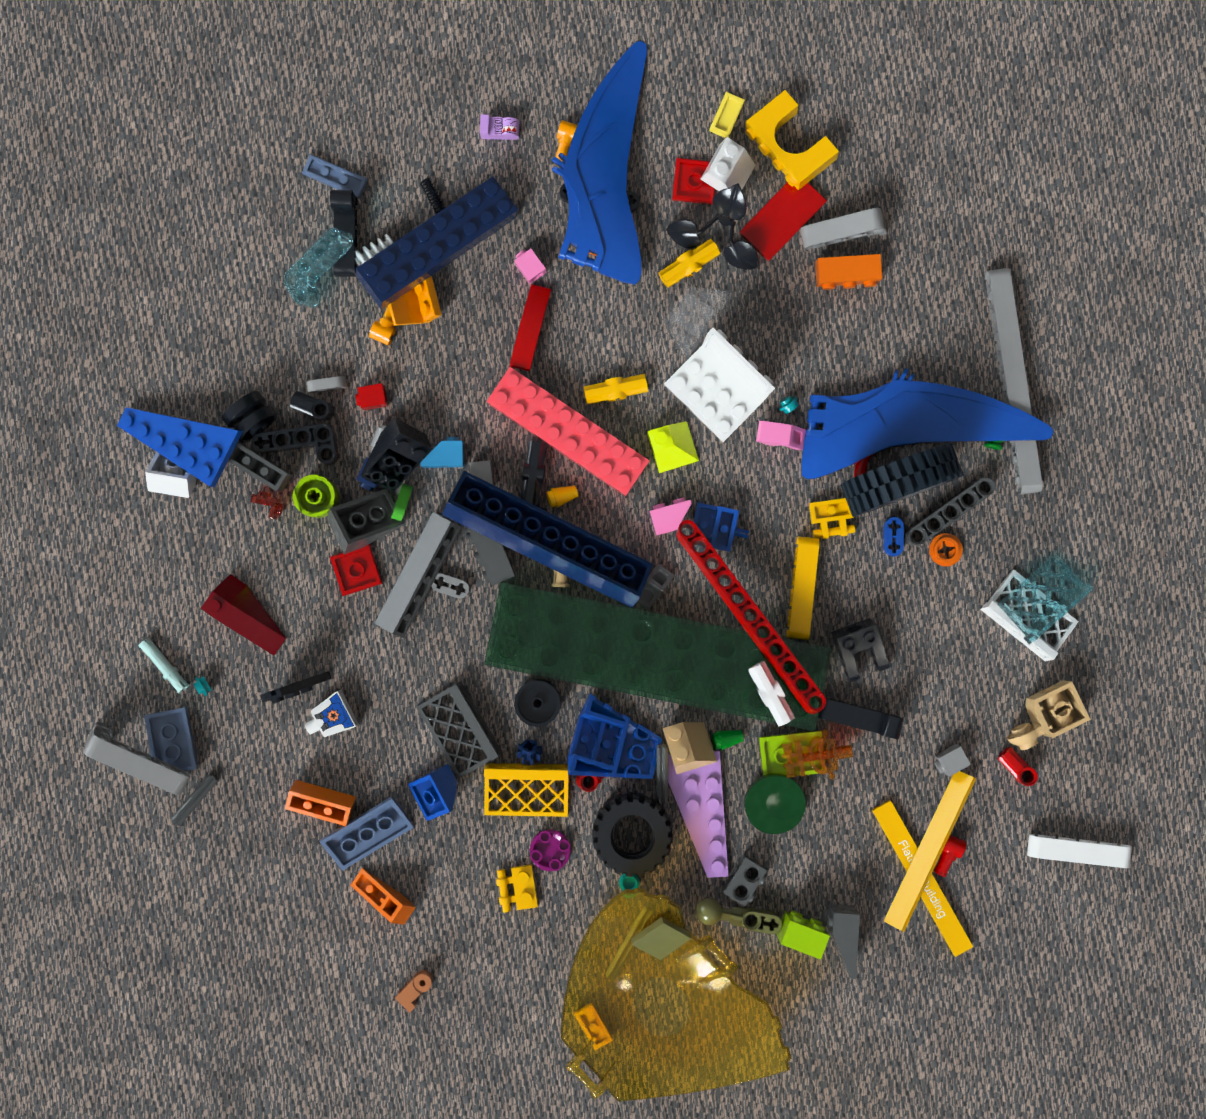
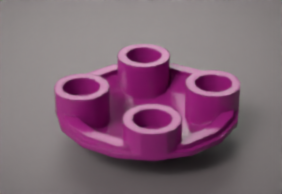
M553 829L543 830L536 834L531 841L529 849L530 859L541 870L549 872L558 871L569 860L571 853L570 842L560 831Z

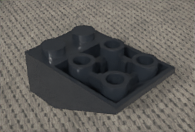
M394 417L381 432L361 473V477L395 492L432 450L427 435Z

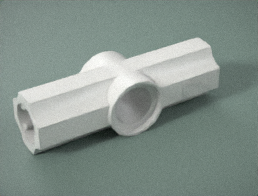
M765 661L749 668V674L759 689L757 691L765 706L769 708L777 725L782 726L795 718L794 714L785 700L782 688L777 680H774Z

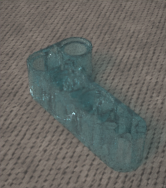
M330 228L286 271L283 276V283L297 304L310 308H315L319 305L321 295L314 283L351 248L353 237L350 233L337 228Z

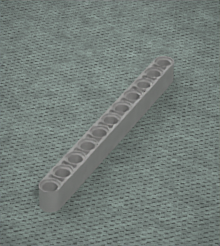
M1009 268L989 270L985 272V280H988V283H986L988 301L991 300L989 308L991 321H994L992 328L994 341H997L995 348L997 361L1000 362L998 367L1000 381L1003 382V385H1001L1003 401L1032 415L1011 273ZM1036 440L1010 441V444L1012 443L1011 454L1013 464H1015L1014 474L1016 484H1018V494L1041 492L1042 477Z

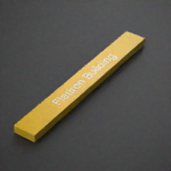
M888 800L872 809V812L907 872L918 848L891 800ZM931 874L921 899L952 954L956 957L971 949L973 945L933 874Z

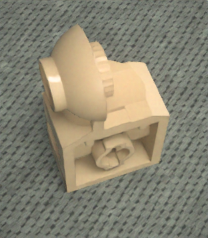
M1062 680L1026 698V709L1032 724L1024 723L1016 726L1011 730L1012 733L1006 739L1011 744L1019 746L1020 750H1026L1038 744L1037 737L1041 735L1054 738L1091 720L1073 682Z

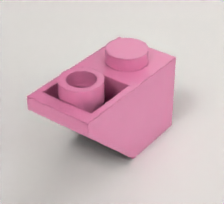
M685 497L673 500V505L665 506V503L653 506V510L649 513L656 536L678 529L679 524L692 504L691 500L686 501Z

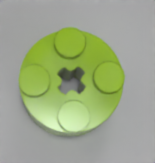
M308 475L300 479L293 491V502L295 507L304 515L323 518L328 515L330 508L338 506L339 491L330 479L319 475ZM316 493L320 494V497H318V501L313 500V497L316 495Z

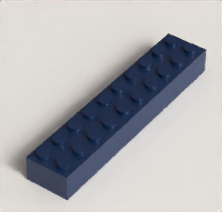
M463 471L442 513L443 516L631 608L640 598L653 567L652 563L466 471Z

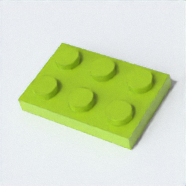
M821 730L758 737L763 775L779 773L792 777L826 773Z

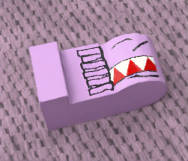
M481 114V139L516 140L519 138L520 121L511 117H489V115Z

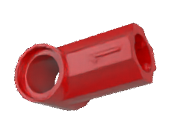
M1009 746L1004 749L996 758L1015 777L1018 783L1032 786L1037 782V772L1012 747ZM1028 770L1030 777L1028 780L1023 781L1022 773Z

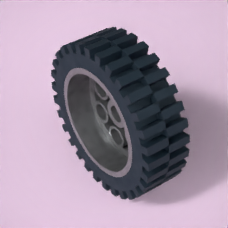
M947 443L883 465L847 480L840 485L852 517L936 488L964 476L952 443Z

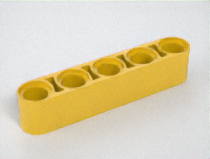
M798 536L796 540L798 547L795 549L794 558L796 568H793L792 586L794 588L791 589L790 606L792 607L789 609L787 627H789V630H787V638L809 640L819 538Z

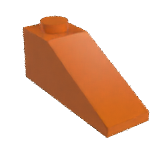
M361 868L350 885L391 923L405 925L416 908L405 896L364 868Z

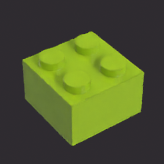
M791 910L790 913L784 911L781 919L782 928L776 933L780 944L821 960L830 937L826 927L822 925L823 922L815 918L810 920L802 918L803 914Z

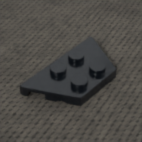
M327 671L261 694L260 697L262 703L271 700L272 704L300 695V692L303 694L313 690V685L332 678L330 672Z

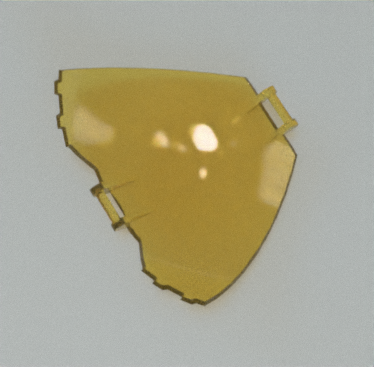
M625 889L613 897L592 921L581 941L569 974L563 1004L561 1039L575 1054L565 1068L578 1077L589 1089L590 1095L594 1099H597L607 1089L618 1102L711 1090L761 1079L790 1070L788 1061L792 1058L789 1047L784 1046L780 1030L783 1027L779 1017L773 1015L767 1001L736 985L731 975L738 969V965L727 958L714 943L711 935L697 939L690 932L691 939L662 960L632 945L631 938L661 917L688 931L680 909L682 906L670 901L671 897L663 894L654 895L647 893L646 889ZM708 948L723 966L718 967L704 950ZM582 1061L600 1079L597 1085L579 1067Z

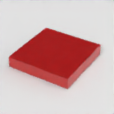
M676 158L673 201L713 205L715 188L701 180L710 161Z
M370 544L347 554L340 553L330 557L342 596L383 584Z

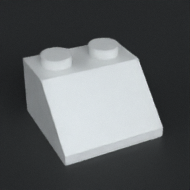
M726 137L719 144L701 180L718 191L729 188L737 183L743 189L755 164L744 147Z
M158 452L155 453L145 472L148 491L186 498L190 497L197 479Z

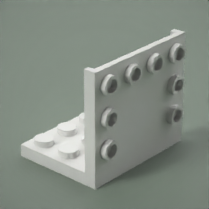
M712 328L707 333L702 346L664 385L724 442L775 388L772 386L774 382L767 375L762 376L757 371L759 368L752 360L749 359L747 361L742 356L743 352L735 344L732 346L726 340L727 336L720 329L716 331Z

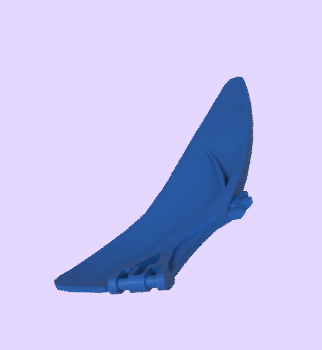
M642 41L634 43L622 55L596 89L575 130L567 157L560 153L558 157L561 160L556 157L551 160L560 167L559 169L553 166L552 171L563 177L569 203L568 226L558 258L572 260V263L582 267L585 265L592 267V270L600 272L599 274L636 285L641 277V256L626 188L627 163L647 55V45ZM569 245L576 247V252L569 251ZM589 252L596 254V259L589 258Z
M905 368L900 378L898 377L899 371L895 370L891 382L868 392L849 396L810 395L811 409L808 410L807 423H809L804 439L801 463L802 476L806 479L826 476L894 446L932 442L1047 440L1052 437L1053 429L1038 418L994 398L947 385L912 381L915 377L914 374H911L906 379L909 369ZM826 404L825 410H820L819 405ZM817 424L823 425V430H817Z

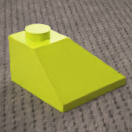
M687 421L666 425L647 432L659 473L699 461Z

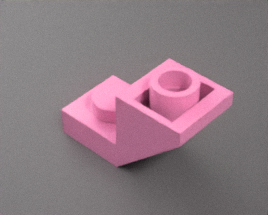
M759 421L756 441L769 446H786L795 450H803L806 429L789 424Z

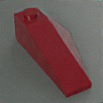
M232 574L225 578L211 592L200 608L217 621L274 656L286 640L284 634L264 610L250 588Z

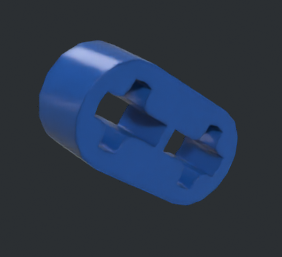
M898 517L888 518L883 526L884 552L888 556L894 557L900 555L904 548V524ZM892 520L895 521V524L899 525V528L895 529V536H892V529L888 528V525L892 524ZM892 538H895V545L899 546L895 553L888 549V545H892Z

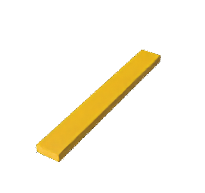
M961 771L953 774L884 922L903 932L905 931L976 778Z

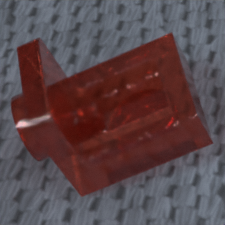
M259 491L258 495L252 494L250 502L271 506L270 519L277 520L278 516H281L283 511V504L280 503L281 499L272 498V493Z

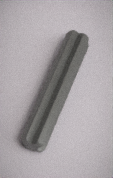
M658 744L657 803L666 804L668 802V745Z
M213 773L206 776L171 818L175 825L180 826L218 782V777Z

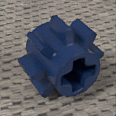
M527 739L522 744H518L517 759L522 758L523 765H533L537 761H541V754H543L542 746H537L536 740Z

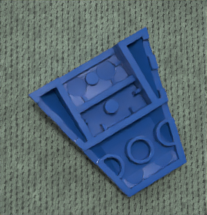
M590 693L577 719L568 754V775L653 779L657 763V745L661 744L662 738L642 725L631 721L629 717L612 709L613 707L596 699L597 697Z

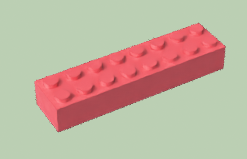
M509 367L487 400V403L625 497L650 461L511 367Z

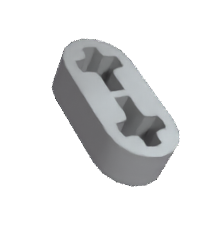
M344 376L306 382L308 393L347 388L346 377Z
M441 573L437 574L431 585L437 592L460 599L465 598L470 592L469 584L466 581ZM443 577V581L449 583V587L441 586L439 589L435 580ZM462 583L466 591L458 595L457 590L451 587L452 585L459 586Z

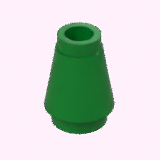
M719 730L711 734L715 750L723 751L744 741L741 730Z

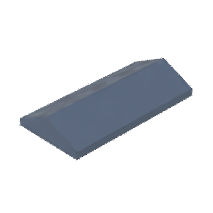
M391 796L351 820L346 826H341L323 837L319 842L343 871L411 830L414 826L402 806Z

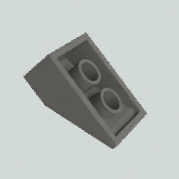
M387 489L329 509L326 519L344 554L363 548L404 526L403 519L398 521L391 518L395 503Z
M828 903V909L824 910V922H827V927L844 968L851 979H856L860 914L853 905Z

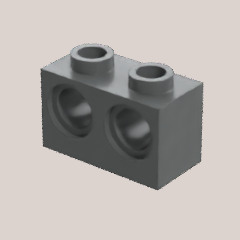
M743 854L723 886V893L743 906H746L748 902L751 903L756 896L755 890L759 884L762 885L766 880L767 870L765 866ZM749 868H756L757 872L754 876L746 875V871ZM740 885L746 887V891L743 894L735 893V889Z

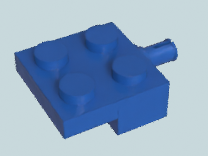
M697 502L693 522L714 549L730 552L735 536L748 538L746 534H749V530L737 528L739 510Z

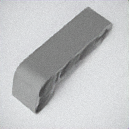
M872 208L800 228L805 250L863 236L873 238V235L879 234V236L887 234L884 214L881 208Z

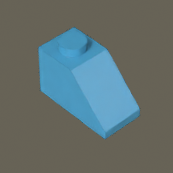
M447 437V441H441L421 461V467H465L464 442L459 441V437Z

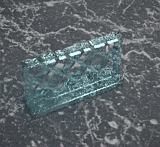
M1055 554L997 605L1026 635L1023 639L1028 644H1031L1093 590V587L1089 583L1084 585L1060 557ZM1053 561L1060 568V574L1050 573V564ZM1037 575L1046 576V586L1036 585ZM1050 577L1060 578V588L1051 587ZM1065 579H1070L1076 587L1074 589H1066ZM1023 587L1032 588V598L1022 597ZM1036 589L1046 590V600L1036 599ZM1051 591L1060 592L1059 602L1051 601ZM1008 600H1016L1018 611L1011 610L1006 602ZM1022 601L1032 602V612L1022 611ZM1037 603L1046 604L1045 614L1037 613ZM1022 615L1032 617V626L1028 628L1022 622Z

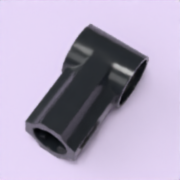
M296 391L290 401V408L320 420L327 421L334 416V407L330 403ZM325 405L326 413L320 416L319 409Z

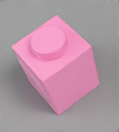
M531 248L528 251L522 250L516 255L515 265L529 284H532L546 273V268Z

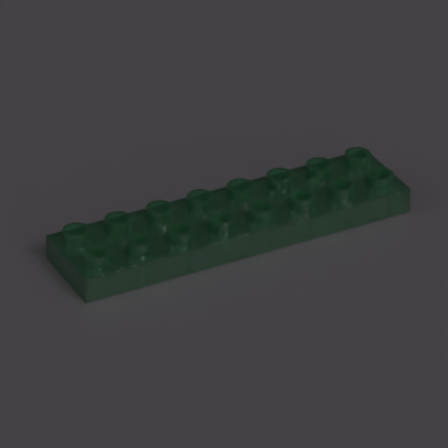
M500 582L484 665L776 723L769 708L763 703L757 691L759 689L748 671L749 668L757 663L765 661L774 680H777L782 688L785 700L795 717L785 725L815 731L819 712L810 714L804 710L755 642L744 630ZM758 633V635L762 638L767 637V635ZM781 638L823 693L831 648ZM771 646V652L774 655H780V649L776 646ZM788 663L783 665L786 672H793L792 665ZM797 681V687L800 690H806V684L803 681ZM810 698L811 706L818 708V700Z

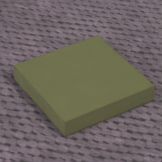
M661 917L631 938V943L640 950L662 960L689 941L691 934Z

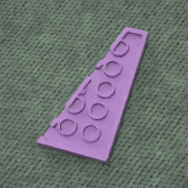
M714 751L717 762L680 774L676 773L671 754H668V783L708 878L727 877L728 862L720 751Z

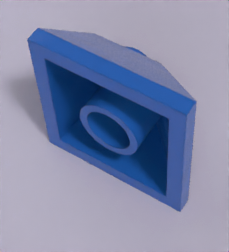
M448 764L408 784L427 821L453 810L458 782Z

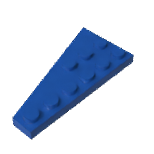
M127 407L117 424L118 427L210 487L216 486L243 431Z

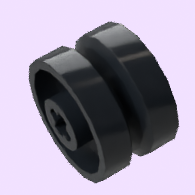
M253 391L238 399L222 415V420L229 428L243 431L239 438L241 443L247 442L256 434L263 432L277 418V413L271 406H264L266 400L259 391Z
M539 678L529 680L523 684L517 692L514 701L515 712L520 720L534 727L545 726L552 722L558 715L561 706L560 692L556 686L548 680ZM536 699H539L542 702L540 707H538L537 705L534 706V701Z

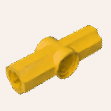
M710 239L694 250H688L680 255L674 263L658 272L664 285L669 288L683 278L691 277L693 272L697 273L703 268L702 266L718 257L721 253L715 242Z
M645 374L627 378L615 377L607 379L603 383L583 386L587 405L607 400L613 402L617 398L622 400L627 398V396L648 392Z

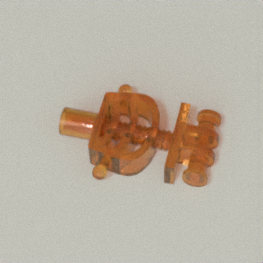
M823 729V737L811 739L808 745V753L802 754L801 742L799 740L795 741L796 752H792V742L782 743L781 745L784 750L782 758H787V763L783 764L787 771L786 777L792 778L797 776L795 774V766L799 768V775L801 777L805 776L804 762L809 761L813 770L818 774L829 773V779L833 780L835 779L833 771L839 769L838 759L853 757L851 745L836 747L835 740L828 737L829 731L827 729ZM816 743H818L817 751H814L813 753V747ZM826 743V744H825V751H824V750L822 751L823 744ZM791 757H797V761L792 762ZM825 759H827V762L829 764L828 767H826L824 763ZM818 760L823 768H817L814 761Z

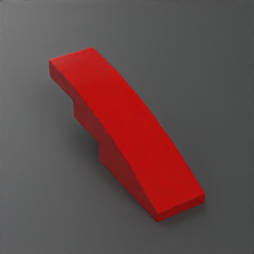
M531 284L509 367L530 372L551 289Z

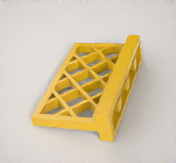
M485 764L484 815L568 817V764ZM489 779H498L503 785L495 792L489 786ZM512 780H520L524 785L516 792L509 783ZM534 780H540L545 785L538 792L529 785ZM555 780H564V788L558 793L550 786ZM505 787L513 794L506 802L498 795ZM526 787L534 794L527 802L519 795ZM546 788L555 795L548 803L540 796ZM494 797L503 804L498 810L489 809V802ZM514 798H517L523 804L519 810H513L508 805ZM536 798L544 804L540 810H534L529 805ZM558 798L564 804V811H555L550 805Z

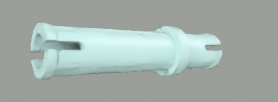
M150 637L146 639V642L142 641L139 644V647L163 674L164 680H168L178 694L189 687V684L178 673L179 669L172 666L151 641Z

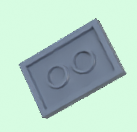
M187 707L144 715L151 756L184 771L199 768Z

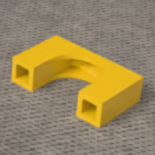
M784 90L746 121L745 132L750 140H755L758 143L762 154L768 155L771 158L777 171L781 170L784 173L788 184L800 190L836 161L839 151L826 136L810 149L799 154L788 153L778 146L775 140L776 132L798 112V104Z

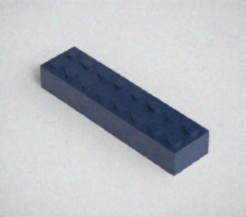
M492 176L356 268V277L382 310L516 218L518 209L494 176Z

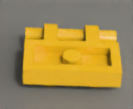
M846 498L809 503L811 524L820 523V529L812 530L813 538L821 537L822 539H828L829 536L840 535L842 537L847 536L848 533H855L854 524L846 525V519L854 518ZM838 520L839 527L828 528L827 522Z
M532 864L511 867L512 876H506L505 869L497 870L498 878L496 883L500 889L501 897H499V903L502 905L503 912L511 911L510 903L516 902L517 910L538 907ZM513 883L515 894L509 895L507 884Z

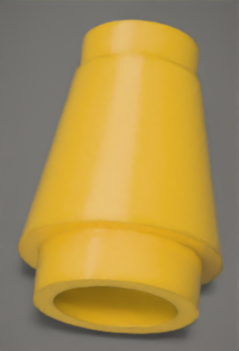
M575 485L550 488V491L546 492L550 507L558 508L577 498L578 491Z

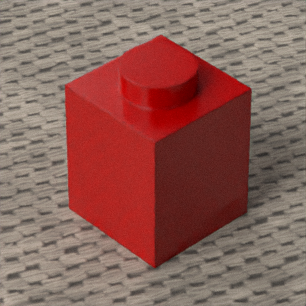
M382 383L357 387L358 393L355 394L357 406H361V409L370 410L388 406L385 385Z

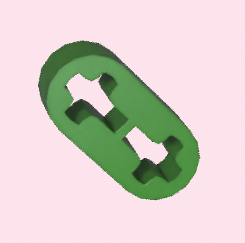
M402 483L392 512V519L402 521L413 486Z

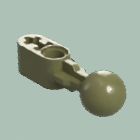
M704 898L696 907V916L705 925H714L720 920L729 921L734 926L767 934H776L782 928L780 918L773 911L736 906L731 909L723 908L714 898ZM748 915H755V920L752 923L745 922ZM771 919H773L775 923H771V925L768 926L766 922H771Z

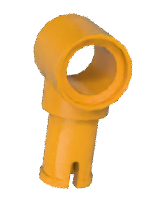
M564 120L561 121L557 133L559 146L555 157L561 160L558 157L560 153L567 157L572 138L578 126Z
M389 305L383 317L373 323L369 333L370 338L386 345L391 344V337L396 332Z

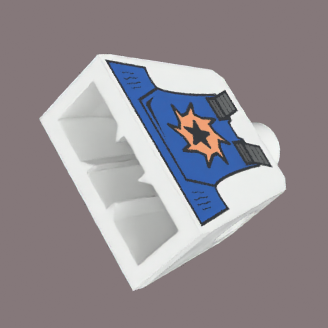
M339 690L311 710L314 719L305 723V728L310 735L320 730L323 737H327L358 726L359 723L342 690Z

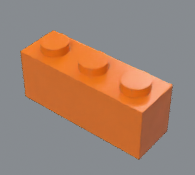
M881 254L818 258L815 262L817 287H822L823 290L835 289V286L843 285L844 289L855 288L857 284H864V287L877 286L876 283L882 280Z
M295 780L289 790L285 809L346 826L352 815L356 797Z

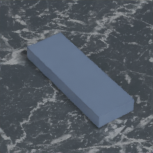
M311 154L302 171L303 175L337 190H353L358 199L361 198L368 179Z

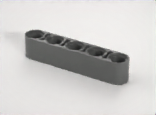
M981 478L968 485L908 528L904 534L905 541L912 546L925 543L992 495L995 491L994 481L990 478ZM981 482L985 483L987 486V491L985 493L981 492L979 489V485ZM964 494L970 497L968 505H965L962 501ZM948 506L953 509L952 517H948L945 513ZM931 518L937 523L934 530L928 525ZM914 530H916L920 534V538L917 542L913 541L911 538V534Z

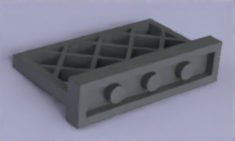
M461 681L416 707L458 779L494 760L503 753ZM450 693L454 700L452 707L442 705L443 696ZM427 705L436 706L435 717L428 716L423 708ZM440 708L451 711L449 721L438 718ZM454 712L463 715V725L452 722ZM437 722L448 725L445 735L438 734L436 731ZM451 726L462 729L459 739L449 736ZM465 730L473 732L475 736L473 743L463 740ZM448 740L458 743L456 753L447 750ZM461 744L472 747L470 757L459 754ZM475 748L483 750L487 758L482 761L474 759ZM458 758L469 761L467 769L462 772L457 767Z

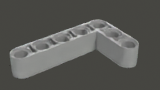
M102 722L95 723L85 742L83 753L86 756L167 792L181 795L191 777L188 772L112 739L113 728L110 726L109 728L105 727V724Z

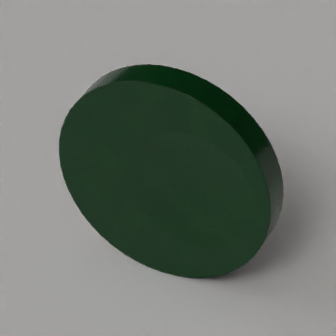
M779 773L766 774L756 779L749 786L744 798V808L749 821L756 829L767 834H782L793 829L801 821L806 807L805 796L798 783L791 777Z

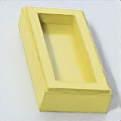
M726 92L709 131L724 138H729L745 99Z

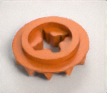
M939 534L933 538L929 545V555L933 562L940 566H952L962 556V544L952 534ZM943 542L946 547L954 548L948 551L947 556L944 553H938L943 548Z

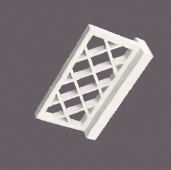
M1014 569L1007 575L990 600L981 608L984 613L1044 661L1055 659L1058 655L1057 651L1079 622ZM1013 577L1019 581L1020 590L1011 591L1010 581ZM1032 591L1036 594V603L1027 604L1026 592ZM1021 592L1022 604L1013 605L1011 593ZM1000 594H1007L1009 606H1002L996 601ZM1048 604L1051 606L1053 616L1044 617L1042 605ZM1037 605L1039 617L1029 618L1028 606ZM1023 607L1025 619L1015 617L1014 608ZM1064 617L1070 622L1069 626L1064 630H1060L1058 618ZM1053 618L1055 630L1046 631L1044 619ZM1039 620L1041 632L1035 633L1031 629L1030 621ZM1056 633L1057 642L1054 646L1047 642L1046 634Z

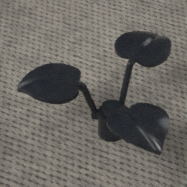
M739 183L720 190L714 195L713 206L718 213L702 229L697 230V224L689 219L676 220L669 224L666 229L673 241L684 248L690 249L700 243L699 234H702L715 221L719 220L723 226H731L729 244L731 246L725 247L723 251L727 262L734 267L745 270L758 267V255L754 246L744 240H738L735 243L733 241L734 227L736 225L734 220L742 219L747 210L745 196Z

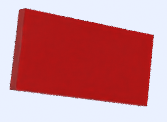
M787 182L744 226L739 234L747 242L751 243L769 262L827 200L809 183L800 190H797L795 186L792 187Z

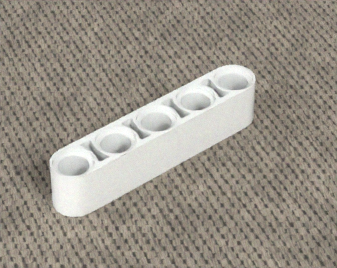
M1029 834L1027 856L1130 868L1132 846L1125 844L1118 846L1117 843L1100 842L1099 844L1097 841L1082 839L1076 841V839L1065 837L1056 839V836H1035V834Z

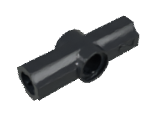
M529 440L527 459L522 473L523 487L521 499L533 505H538L541 484L544 481L543 474H545L544 462L547 443Z

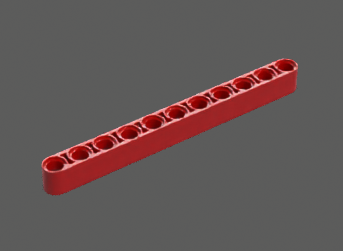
M691 520L682 521L676 532L679 542L804 710L810 714L820 712L826 705V698L698 526ZM688 528L692 534L684 535L681 530ZM701 545L703 546L704 551L697 552L694 549V546ZM707 562H714L717 568L710 569L707 566ZM719 579H727L729 586H722ZM732 596H740L742 603H735L732 600ZM745 613H753L755 620L750 621L746 619ZM758 629H764L767 632V637H760ZM771 646L778 647L780 655H774L771 652ZM785 663L792 665V673L784 670L783 665ZM797 681H803L806 684V690H800L797 687ZM810 698L818 700V708L811 706Z

